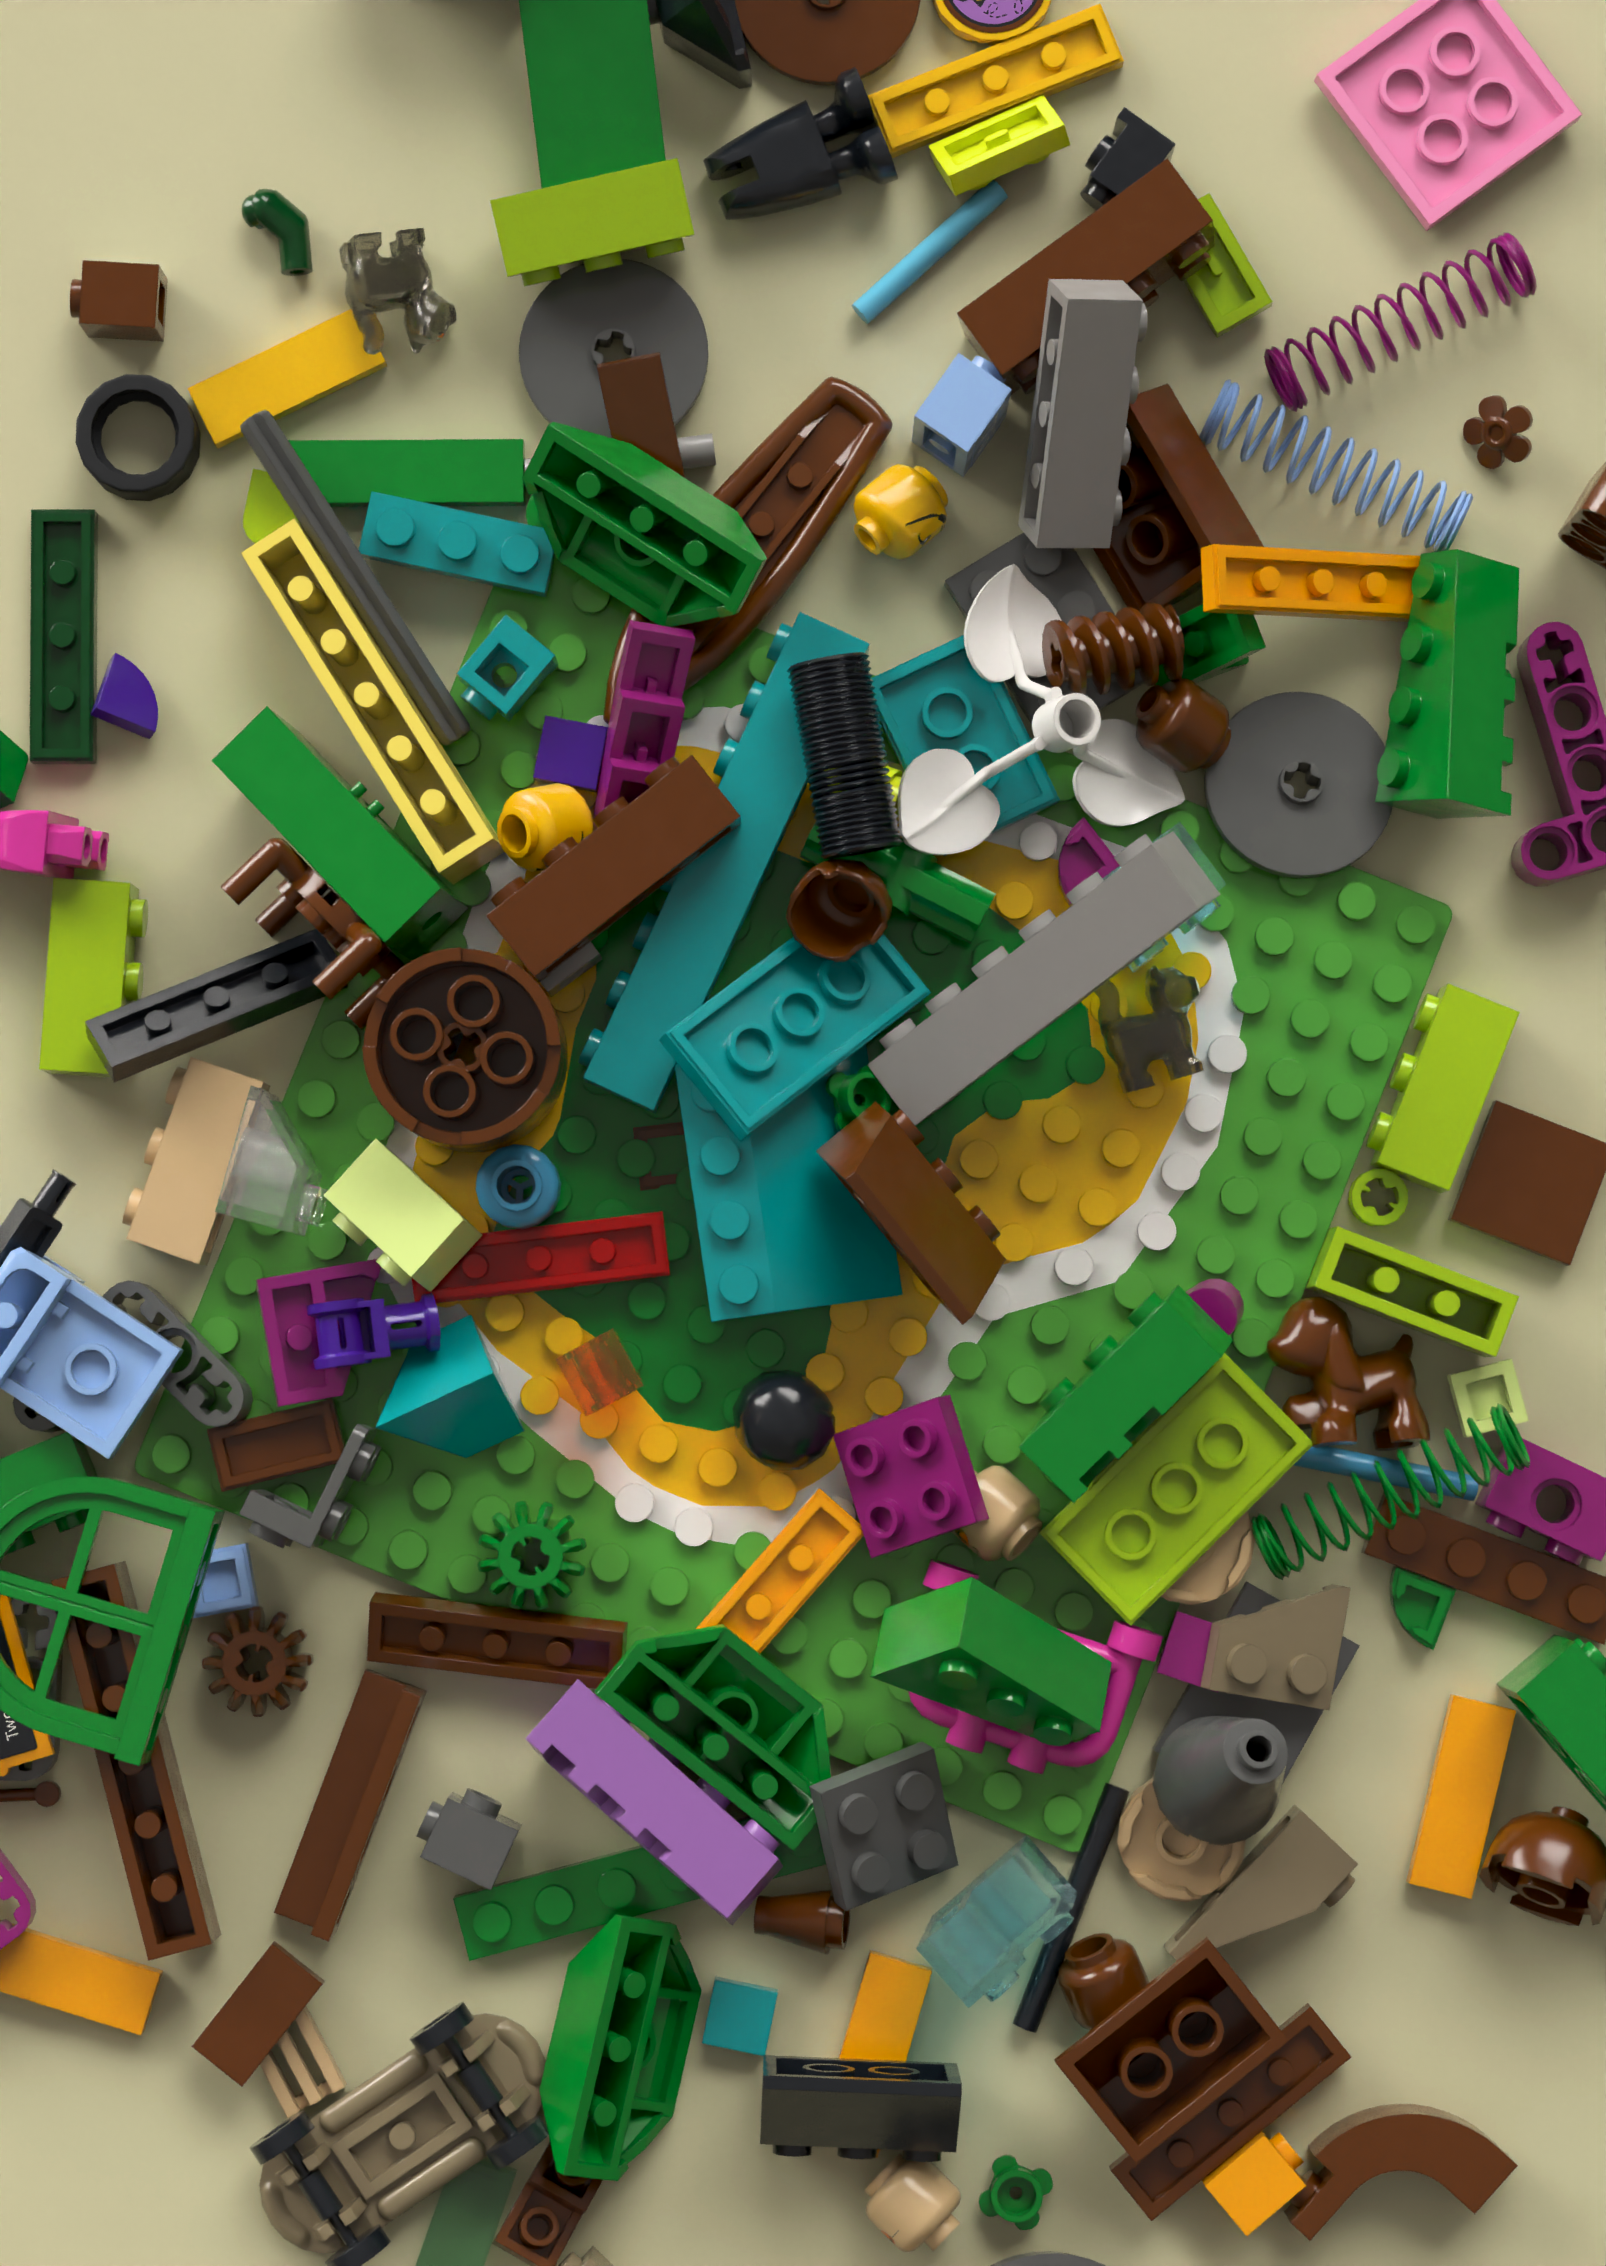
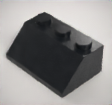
M763 2055L760 2144L773 2145L774 2154L791 2157L809 2156L812 2153V2146L838 2147L837 2155L848 2159L876 2158L877 2149L903 2150L902 2158L909 2161H940L942 2152H956L962 2096V2082L957 2063Z

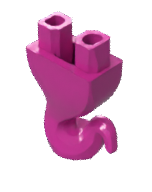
M0 811L1 870L66 879L74 878L75 868L105 871L109 833L92 831L91 828L79 826L78 818L52 811Z

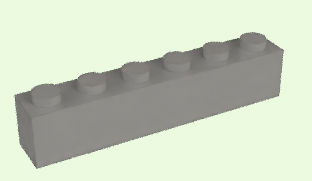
M1174 831L1154 843L1147 834L1135 840L1114 857L1120 865V869L1105 880H1103L1098 872L1092 874L1066 894L1072 903V906L1057 918L1050 909L1039 915L1018 932L1025 941L1021 946L1008 954L1003 946L999 947L971 968L978 979L962 991L955 982L927 1002L925 1006L932 1015L916 1026L908 1018L879 1040L886 1051L867 1066L899 1109L907 1115L915 1126L940 1110L1221 895Z

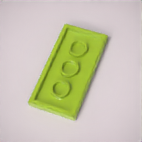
M1225 1353L1163 1416L1160 1415L1132 1441L1133 1445L1119 1459L1115 1458L1093 1479L1088 1486V1490L1075 1503L1070 1501L1039 1532L1130 1626L1312 1447V1440Z

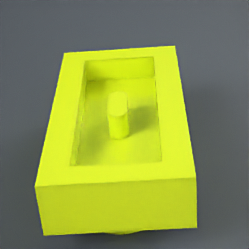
M1042 94L930 144L928 147L936 169L953 194L957 196L968 190L983 188L991 183L993 179L1024 165L1039 163L1045 160L1051 153L1069 146L1070 142L1064 123Z

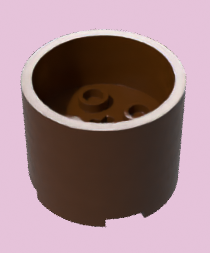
M458 947L437 950L422 955L400 968L390 977L377 994V999L370 1011L364 1034V1047H362L365 1071L375 1096L385 1110L402 1126L422 1139L436 1146L459 1152L495 1150L510 1145L532 1132L548 1116L556 1104L565 1082L568 1064L565 1031L554 1006L540 985L530 974L513 961L476 949H462ZM463 1033L469 1040L480 1037L481 1044L474 1049V1055L477 1060L473 1064L466 1065L460 1058L452 1061L449 1060L448 1055L456 1049L455 1043L452 1040L456 1035Z

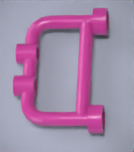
M931 1559L923 1585L937 1590L970 1577L978 1580L980 1575L946 1562ZM1114 1620L1106 1645L1060 1630L1112 1662L1100 1732L1088 1735L1081 1741H1071L1063 1746L1044 1744L1030 1736L908 1691L911 1703L921 1716L949 1729L945 1741L953 1746L982 1754L987 1741L1010 1749L1007 1758L1009 1764L1038 1774L1044 1773L1047 1762L1059 1766L1078 1768L1095 1763L1110 1750L1118 1735L1142 1659L1156 1661L1163 1636L1135 1625L1130 1626L1128 1623Z

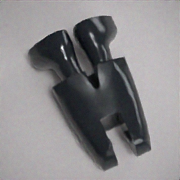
M855 67L841 72L837 77L834 102L822 112L813 115L805 100L761 122L703 160L711 180L726 179L754 167L758 173L759 179L733 189L719 199V204L726 220L759 217L841 195L842 191L839 180L856 175L864 176L882 185L898 179L888 146L879 126H876L869 98ZM861 133L850 144L831 153L828 152L825 145L826 142L842 136Z

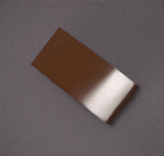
M549 2141L492 2244L530 2266H555L603 2180L566 2176L558 2173Z

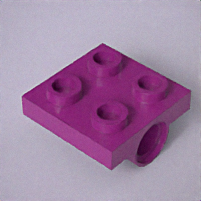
M951 1395L936 1397L834 1434V1441L871 1558L886 1555L989 1519Z

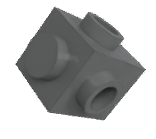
M467 1788L464 1797L452 1792L444 1806L433 1801L416 1836L427 1841L420 1857L491 1890L522 1824L499 1814L502 1804L481 1792Z

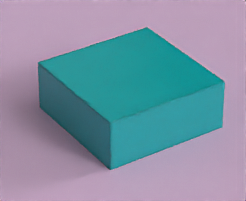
M715 1976L702 2043L761 2056L765 2055L778 1989Z

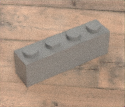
M1049 279L1018 522L1020 529L1036 548H1110L1112 527L1118 526L1121 520L1122 496L1118 489L1121 465H1126L1129 460L1131 449L1130 434L1126 427L1129 404L1135 403L1139 391V375L1134 363L1137 342L1143 341L1147 331V310L1143 300L1123 280Z

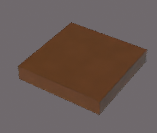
M1495 1100L1492 1102L1448 1220L1563 1265H1571L1606 1173V1142Z

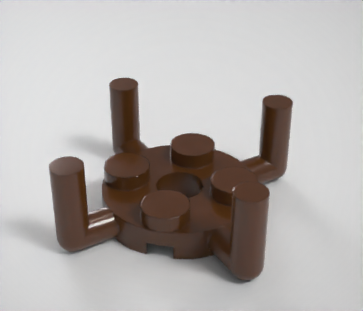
M271 838L220 887L240 905L276 869L285 879L276 888L282 894L255 921L273 938L300 912L336 948L340 955L312 981L330 1000L358 973L364 977L373 968L380 975L344 1011L362 1030L367 1024L370 1011L377 999V994L390 977L405 966V964L285 840Z

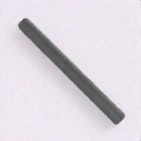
M267 410L255 413L240 425L241 432L439 742L447 746L461 739L470 731V724L272 414Z

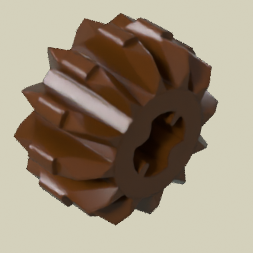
M254 1606L250 1609L248 1616L249 1630L240 1616L236 1613H231L225 1617V1622L233 1639L221 1632L214 1631L209 1634L207 1641L224 1653L223 1656L213 1655L202 1660V1667L207 1670H223L224 1676L213 1681L208 1686L212 1694L220 1693L228 1686L235 1689L228 1700L227 1708L232 1712L239 1710L244 1704L247 1695L251 1696L253 1716L262 1717L267 1709V1693L274 1705L280 1710H284L291 1705V1702L282 1684L300 1692L306 1689L308 1681L291 1670L292 1667L310 1666L314 1660L313 1655L310 1653L293 1654L291 1647L302 1642L307 1637L304 1629H298L286 1638L281 1634L288 1621L289 1615L283 1611L278 1612L272 1618L269 1627L265 1628L263 1607ZM250 1644H256V1652L266 1648L271 1653L273 1660L269 1661L265 1666L269 1674L267 1678H260V1671L249 1674L245 1670L243 1663L250 1658V1652L247 1649Z

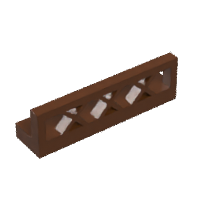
M370 1669L365 1670L274 1911L276 1914L313 1927L311 1935L328 1942L338 1930L427 1693L426 1690Z

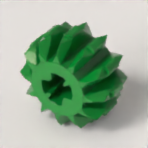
M517 1502L515 1504V1514L519 1526L515 1527L506 1515L498 1512L492 1517V1521L505 1537L500 1539L491 1534H482L479 1538V1545L487 1549L497 1550L498 1557L479 1561L477 1564L479 1572H489L497 1568L501 1569L503 1576L494 1581L489 1587V1591L494 1596L501 1593L510 1582L516 1585L511 1597V1607L520 1609L525 1602L527 1590L533 1589L537 1608L539 1610L549 1607V1596L545 1585L549 1583L559 1596L567 1598L572 1593V1589L559 1573L563 1571L573 1576L584 1575L585 1565L580 1562L566 1560V1553L579 1552L587 1547L586 1540L584 1538H576L565 1543L563 1542L560 1535L572 1528L575 1524V1519L571 1515H567L554 1528L549 1526L548 1522L553 1513V1504L550 1502L542 1503L536 1522H531L527 1502ZM528 1537L541 1540L540 1551L549 1555L547 1567L544 1569L541 1564H538L535 1567L536 1573L523 1570L524 1559L515 1555V1549L519 1541L523 1546L530 1543Z

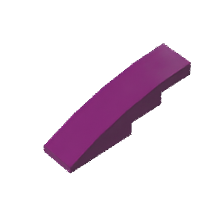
M629 620L605 742L593 819L620 797H624L628 803H631L649 789V786L644 781L645 778L662 763L675 756L685 712L682 696L695 643V636L692 630ZM593 822V831H595L598 827Z

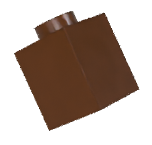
M83 260L82 280L73 279L71 283V317L79 318V324L89 338L164 342L168 279L159 264Z

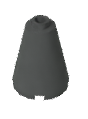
M1204 1716L1188 1721L1177 1728L1165 1740L1158 1756L1156 1769L1153 1774V1788L1160 1810L1172 1826L1187 1837L1191 1835L1199 1840L1209 1842L1208 1844L1217 1846L1246 1840L1260 1831L1268 1823L1276 1810L1288 1759L1286 1741L1282 1733L1273 1724L1262 1719Z

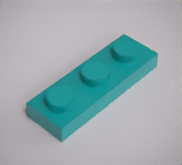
M373 491L371 492L359 546V552L365 559L543 597L547 596L555 559L554 550L542 527Z

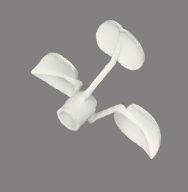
M1015 564L1009 565L995 574L974 599L965 622L964 646L972 667L981 678L988 682L998 683L1015 677L1019 689L1045 699L1046 703L1040 706L1033 716L1032 731L1035 738L984 767L976 774H974L969 760L963 754L951 749L930 750L919 755L908 765L902 775L898 790L899 833L906 845L925 854L951 855L972 849L982 843L991 834L1000 816V805L997 798L982 784L994 775L1043 749L1054 753H1061L1074 748V755L1082 760L1073 774L1074 794L1083 811L1100 824L1113 827L1132 825L1161 811L1178 806L1185 800L1182 787L1174 770L1140 746L1136 738L1135 725L1120 719L1101 720L1097 705L1088 696L1080 693H1071L1063 696L1062 690L1059 687L1048 688L1028 678H1039L1046 675L1042 653L1044 627L1051 620H1062L1048 598L1026 579Z

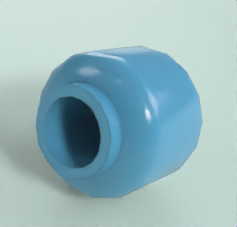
M512 1144L498 1148L484 1160L477 1173L475 1190L480 1206L492 1220L507 1228L526 1229L539 1225L552 1215L560 1200L561 1181L557 1168L544 1153L531 1146ZM518 1176L529 1178V1180L521 1184L513 1179ZM509 1185L516 1189V1200L509 1194ZM533 1186L530 1196L523 1200L524 1190Z

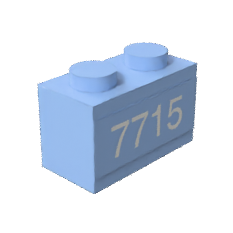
M958 353L915 414L912 442L964 477L1006 417L1012 389L1004 384L1006 379L1002 378L993 363L980 356H975L970 361Z

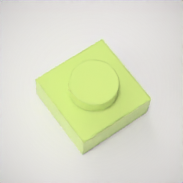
M1512 1359L1447 1375L1463 1437L1472 1436L1467 1423L1468 1417L1473 1418L1481 1434L1496 1430L1490 1410L1492 1406L1497 1407V1404H1501L1506 1408L1515 1425L1529 1421Z

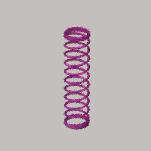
M1503 233V236L1498 235L1497 238L1490 240L1487 246V257L1479 251L1471 249L1468 250L1465 256L1464 268L1454 261H1446L1442 268V280L1431 272H1423L1419 281V291L1408 283H1400L1397 290V303L1385 294H1378L1374 302V314L1362 305H1355L1352 312V326L1343 318L1333 316L1329 324L1330 338L1322 330L1310 327L1306 336L1307 349L1302 343L1293 338L1287 339L1284 353L1274 346L1271 347V350L1266 349L1264 354L1265 364L1272 383L1283 403L1289 410L1297 412L1298 408L1307 407L1308 404L1306 395L1292 367L1290 344L1295 345L1303 353L1312 366L1321 390L1325 395H1330V387L1317 364L1312 344L1313 333L1318 334L1326 342L1335 356L1343 378L1348 384L1352 385V374L1337 345L1335 322L1341 323L1356 341L1368 371L1375 374L1376 367L1359 332L1357 322L1358 311L1364 312L1379 331L1388 356L1392 361H1398L1396 348L1382 323L1380 300L1387 301L1401 318L1410 344L1415 350L1420 351L1421 343L1404 310L1403 289L1410 290L1419 300L1432 332L1437 339L1443 340L1444 333L1427 301L1425 291V279L1427 277L1433 279L1442 289L1455 322L1460 328L1465 329L1466 320L1449 288L1447 277L1449 266L1454 267L1464 277L1477 310L1481 316L1488 318L1489 310L1487 304L1472 279L1470 269L1471 255L1477 256L1487 266L1500 300L1504 305L1510 307L1512 301L1509 291L1494 266L1492 255L1494 244H1496V252L1502 269L1514 290L1524 298L1534 295L1537 288L1535 274L1528 256L1519 241L1512 234ZM1514 263L1516 264L1520 273L1522 274V278L1520 277Z

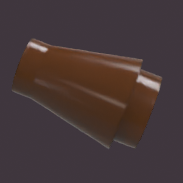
M832 1890L781 1896H758L754 1913L755 1934L768 1935L828 1955L830 1948L845 1949L849 1934L850 1910L845 1911L835 1904Z

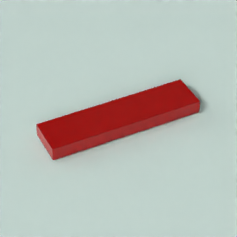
M663 1211L481 1233L482 1236L431 1292L413 1278L412 1285L414 1302L420 1301L422 1294L432 1293L436 1304L671 1276Z

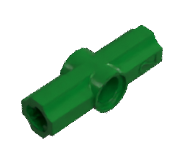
M816 825L810 831L800 857L818 865L828 859L820 857L822 852L819 851L821 846L818 844L820 839L817 838L819 833L816 832L818 828ZM899 838L903 842L897 847L866 854L834 858L862 861L881 877L893 902V912L909 917L911 913L937 929L940 928L955 938L962 939L971 944L996 895V893L937 864L938 859L935 856L909 847L904 843L903 838Z

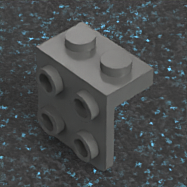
M357 1424L313 1512L266 1489L250 1490L239 1513L253 1521L249 1532L281 1548H284L285 1545L291 1547L293 1540L308 1548L322 1546L325 1539L330 1542L332 1539L337 1540L354 1505L344 1500L354 1480L366 1482L382 1450L381 1446L373 1443L378 1430L367 1424Z

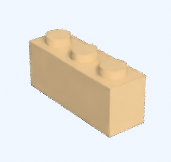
M190 1057L187 1069L176 1068L165 1099V1103L173 1105L165 1130L159 1127L155 1128L145 1152L144 1163L152 1166L144 1190L134 1188L124 1211L122 1223L131 1226L126 1239L200 1265H208L270 1090V1085Z

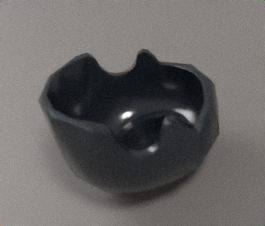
M791 1370L763 1372L743 1386L733 1407L735 1435L749 1455L761 1464L773 1470H802L825 1454L835 1434L833 1406L827 1395L816 1384L799 1372Z

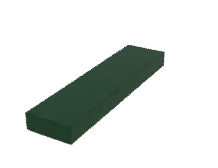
M31 509L30 762L32 764H96L97 718L91 716L97 698L98 513L95 509Z

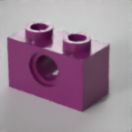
M1522 1438L1530 1458L1529 1468L1524 1467L1523 1471L1514 1466L1512 1475L1507 1476L1502 1474L1493 1464L1490 1470L1488 1487H1482L1475 1502L1476 1505L1490 1511L1486 1523L1520 1539L1525 1528L1548 1539L1544 1548L1545 1551L1577 1566L1580 1565L1584 1556L1602 1561L1606 1552V1478ZM1502 1444L1496 1458L1508 1470L1507 1458ZM1555 1485L1564 1493L1566 1507L1558 1519L1547 1522L1538 1514L1536 1500L1542 1489Z

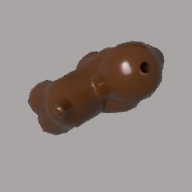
M1308 1297L1292 1304L1283 1316L1276 1335L1267 1342L1266 1351L1275 1366L1292 1374L1306 1377L1309 1380L1311 1390L1305 1394L1288 1397L1282 1407V1411L1301 1430L1311 1429L1312 1447L1320 1448L1332 1445L1356 1444V1416L1376 1408L1379 1409L1378 1418L1372 1433L1375 1450L1390 1451L1413 1448L1420 1444L1421 1438L1426 1440V1442L1430 1441L1429 1424L1416 1395L1417 1379L1410 1359L1414 1344L1410 1335L1403 1334L1395 1346L1389 1350L1360 1356L1353 1345L1351 1322L1347 1313L1338 1305L1322 1297Z

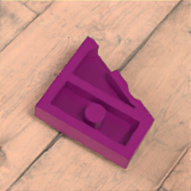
M377 1259L255 1280L277 1407L343 1395L351 1366L324 1370L314 1369L313 1360L319 1357L315 1318L308 1316L307 1305L364 1298L365 1301L371 1300L374 1286L381 1270V1266L376 1262Z

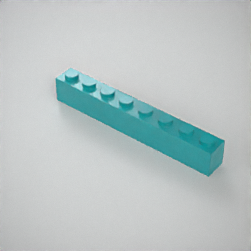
M800 611L793 627L784 623L780 625L766 657L776 662L765 685L756 680L753 683L740 712V716L749 719L739 743L728 738L713 770L714 774L722 777L718 788L740 815L741 825L659 888L669 894L659 915L656 916L647 912L640 925L632 947L642 952L631 974L623 970L619 972L605 1005L615 1009L604 1032L595 1028L592 1030L580 1055L578 1063L588 1067L583 1077L585 1082L654 1114L656 1113L674 1075L675 1064H678L659 1039L668 1030L708 1001L808 785L807 781L810 777L806 775L808 770L804 767L806 765L803 761L805 756L802 755L804 750L801 749L803 744L799 742L802 738L799 736L801 731L797 729L799 724L796 723L798 718L795 717L797 713L794 710L796 705L793 704L795 699L791 697L793 692L790 691L793 686L789 684L791 679L788 678L790 673L787 670L796 663L826 656L856 652L869 654V643Z

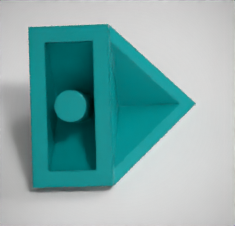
M468 1315L440 1328L441 1346L439 1351L429 1352L425 1346L409 1348L375 1427L464 1458H468L525 1431L472 1315Z

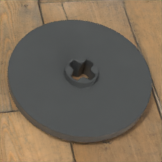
M622 259V265L587 273L584 264H580L561 274L560 279L553 280L544 288L533 302L523 323L519 342V363L529 397L537 410L549 423L557 422L611 438L597 370V364L605 363L603 354L597 352L599 346L604 348L610 347L613 339L622 340L624 352L631 355V357L660 352L675 426L688 414L700 395L705 382L709 358L708 340L698 308L687 292L674 279L647 264Z
M1285 692L1254 701L1229 720V728L1231 729L1229 745L1220 759L1211 767L1205 769L1204 790L1210 817L1221 837L1234 852L1253 866L1271 874L1289 878H1316L1345 869L1363 857L1372 848L1388 823L1392 806L1375 802L1379 783L1377 767L1381 756L1384 754L1385 745L1374 728L1359 713L1340 701L1320 694ZM1296 771L1305 773L1306 784L1315 786V789L1308 790L1303 799L1294 797L1293 786L1284 783V781L1291 780Z

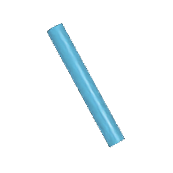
M992 180L987 186L978 190L852 304V308L865 323L869 324L1008 198L1004 189L995 180Z

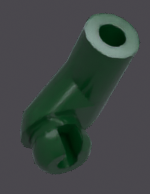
M259 189L255 195L245 198L241 212L248 226H255L258 229L265 228L278 238L281 273L287 276H300L311 273L313 271L309 222L306 215L277 190Z

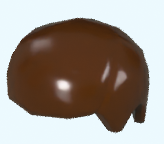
M828 859L811 868L799 881L790 896L786 919L794 939L809 953L834 962H845L862 948L870 944L874 945L888 927V920L892 916L893 902L881 877L862 861Z

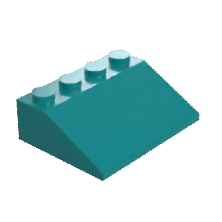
M866 1045L742 1141L738 1139L679 1064H675L711 1322L903 1295L896 1250L816 1152L817 1149L839 1132L834 1124L837 1112L834 1107L833 1098L826 1091L827 1079L836 1072H842L847 1076L857 1074L861 1067L868 1065ZM856 1094L854 1101L860 1106L861 1098Z

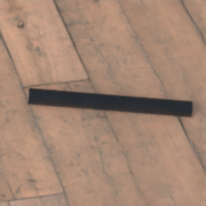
M1105 1783L1012 2022L1014 2025L1027 2031L1037 2032L1058 1978L1059 1968L1065 1960V1953L1070 1947L1127 1800L1129 1791L1116 1785Z

